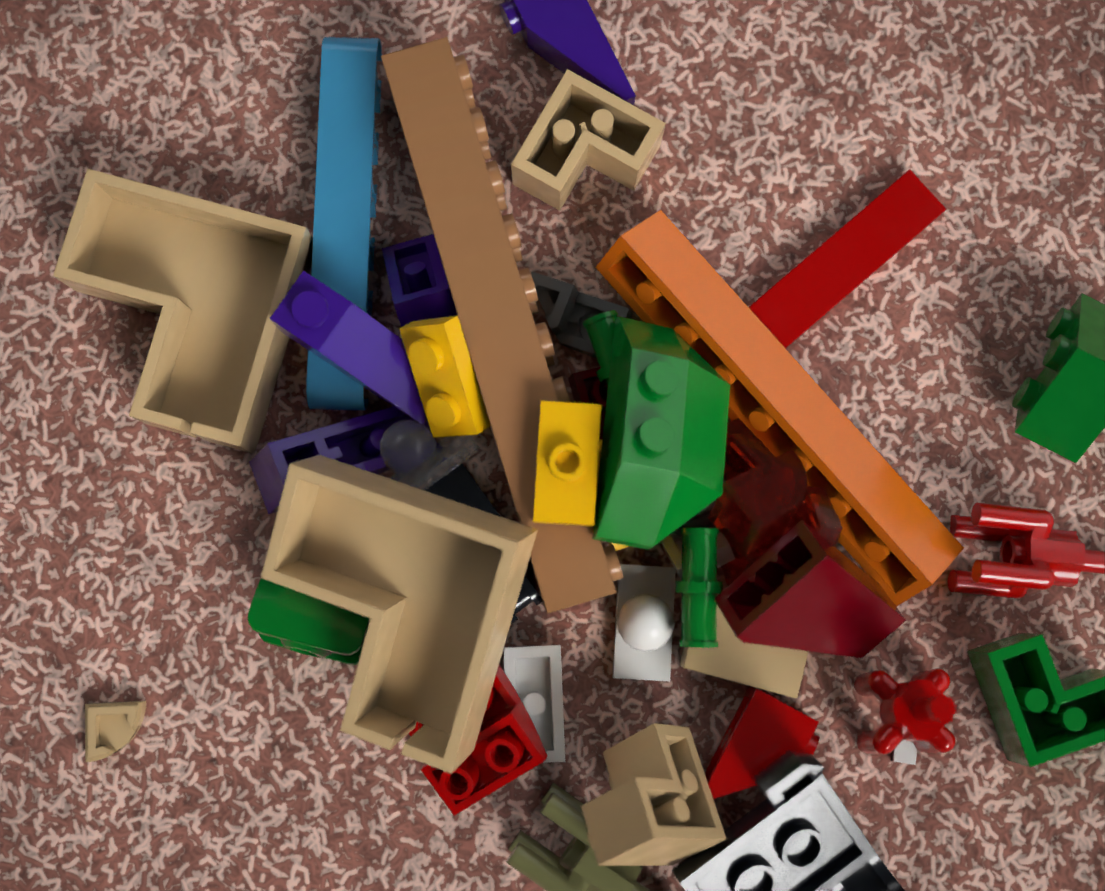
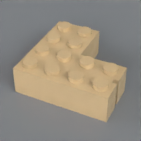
M87 168L53 276L76 292L160 314L129 416L150 426L194 438L199 437L208 442L255 454L289 341V337L276 327L270 320V317L303 270L309 274L312 264L313 237L304 226Z
M322 455L290 463L261 578L370 618L340 731L390 750L415 728L416 722L424 724V726L404 743L401 755L450 774L460 766L474 751L537 535V529Z

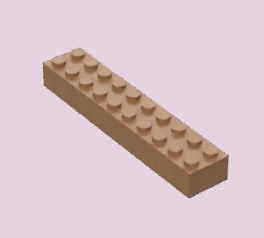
M448 37L382 55L381 59L520 524L538 530L530 558L546 612L549 614L615 594L617 592L614 581L623 579V574L613 544L603 547L600 540L592 539V526L533 523L541 401L570 402L563 378L551 379L548 367L555 365L553 344L546 322L535 325L532 315L539 313L536 303L538 301L536 288L529 267L518 270L516 264L523 261L520 250V247H522L513 214L501 215V211L507 210L504 198L505 188L497 161L485 162V160L491 159L487 142L489 136L482 111L475 104L471 89L473 84L465 56L461 54L453 57Z

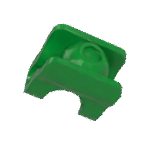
M262 578L256 588L248 612L249 625L259 634L264 642L307 656L325 658L348 665H357L359 663L370 622L369 617Z

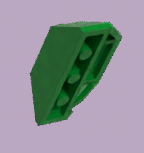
M620 316L615 320L592 539L649 550L723 495L730 384L672 328Z

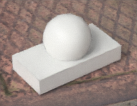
M620 564L623 579L617 582L612 677L617 679L670 682L672 635L675 625L673 614L676 570L674 567Z

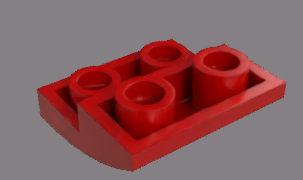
M500 665L497 669L474 751L452 774L425 763L420 769L454 816L533 769L547 758L543 743L523 702ZM416 722L415 728L408 733L410 737L422 728L424 724Z

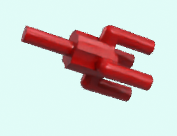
M975 503L972 508L971 517L951 515L950 532L956 538L1002 542L1000 562L977 559L973 563L972 571L951 570L948 575V589L950 592L1018 599L1024 597L1029 588L1045 590L1053 585L1073 587L1078 584L1081 572L1105 574V551L1085 549V544L1079 540L1076 531L1052 529L1054 518L1046 510Z
M932 669L918 672L912 676L911 681L897 683L888 673L882 670L867 672L857 676L854 681L856 692L861 696L874 695L880 701L879 714L882 722L875 731H864L858 736L857 746L859 750L865 754H889L902 740L913 741L916 749L924 753H946L951 751L955 746V736L945 725L953 721V716L956 713V704L951 697L943 694L950 686L949 674L943 669Z

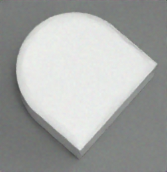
M902 740L893 750L892 761L916 765L917 749L911 741Z

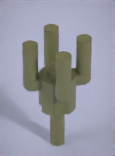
M553 782L540 800L544 804L540 813L574 836L561 858L521 830L508 848L511 854L506 863L546 891H650L636 881L643 866H598L594 850L588 840V828L581 807L584 803Z

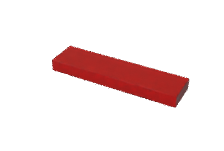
M909 169L749 306L750 310L785 349L788 348L947 209Z

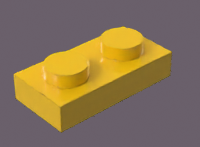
M458 315L412 321L399 328L433 438L478 435L490 427L491 424Z

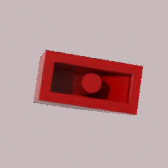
M749 686L705 771L713 799L757 786L752 777L788 750L813 755L819 742V736L814 733L819 722L765 692Z

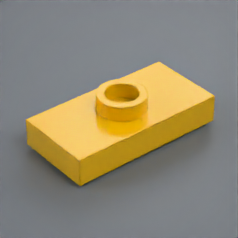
M541 401L533 523L594 527L601 404Z

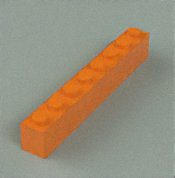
M662 210L634 226L617 239L595 268L643 322L672 328L730 384L728 418L862 569L881 585L897 607L932 586L964 547Z

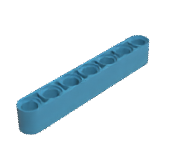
M324 37L321 50L311 276L351 301L372 317L373 291L368 290V271H374L375 237H371L370 218H376L377 185L373 184L372 167L373 165H378L379 132H375V113H380L381 80H378L377 61H382L380 38ZM308 350L306 392L309 409L366 411L369 399H364V387Z

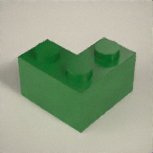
M1081 293L1070 310L1063 307L1054 316L1046 332V337L1051 339V342L1043 359L1045 367L1036 380L1028 377L1022 383L1012 403V407L1017 409L1015 433L1074 463L1078 462L1105 428V304Z
M1017 633L967 651L1008 761L1033 767L1105 741V670L1092 668L1060 680L1043 634Z

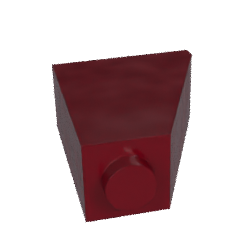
M802 519L714 598L733 633L744 643L855 658L866 656L906 621L877 581Z

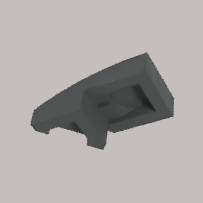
M531 272L537 296L545 312L547 322L559 343L563 346L596 358L587 330L584 329L582 323L595 315L611 310H617L620 317L632 319L633 314L630 308L581 293L573 284Z

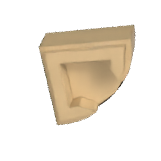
M146 701L85 704V762H93L112 756L113 753L124 745H128L137 728L138 730L140 729L143 722Z

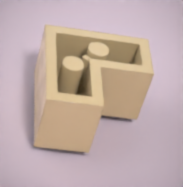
M567 69L511 163L513 185L559 211L586 165L634 191L661 146L666 123Z
M654 723L603 751L609 772V784L612 790L581 806L588 828V840L594 850L598 866H673L726 840L689 727Z

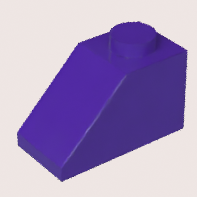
M434 234L382 248L392 299L401 327L412 321L458 315Z

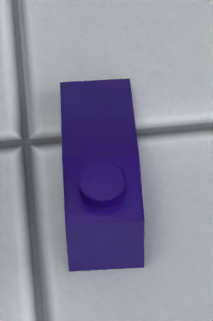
M505 0V2L499 4L501 15L509 32L512 35L521 32L528 48L565 74L568 69L634 105L636 95L587 0Z
M303 270L270 317V320L283 334L423 426L427 421V417L402 339L351 301Z
M389 407L267 443L249 461L267 512L272 514L278 512L290 463L322 455L379 475L437 452L440 449L435 437L433 438L428 420L422 426L413 419L411 421L410 417L395 407Z

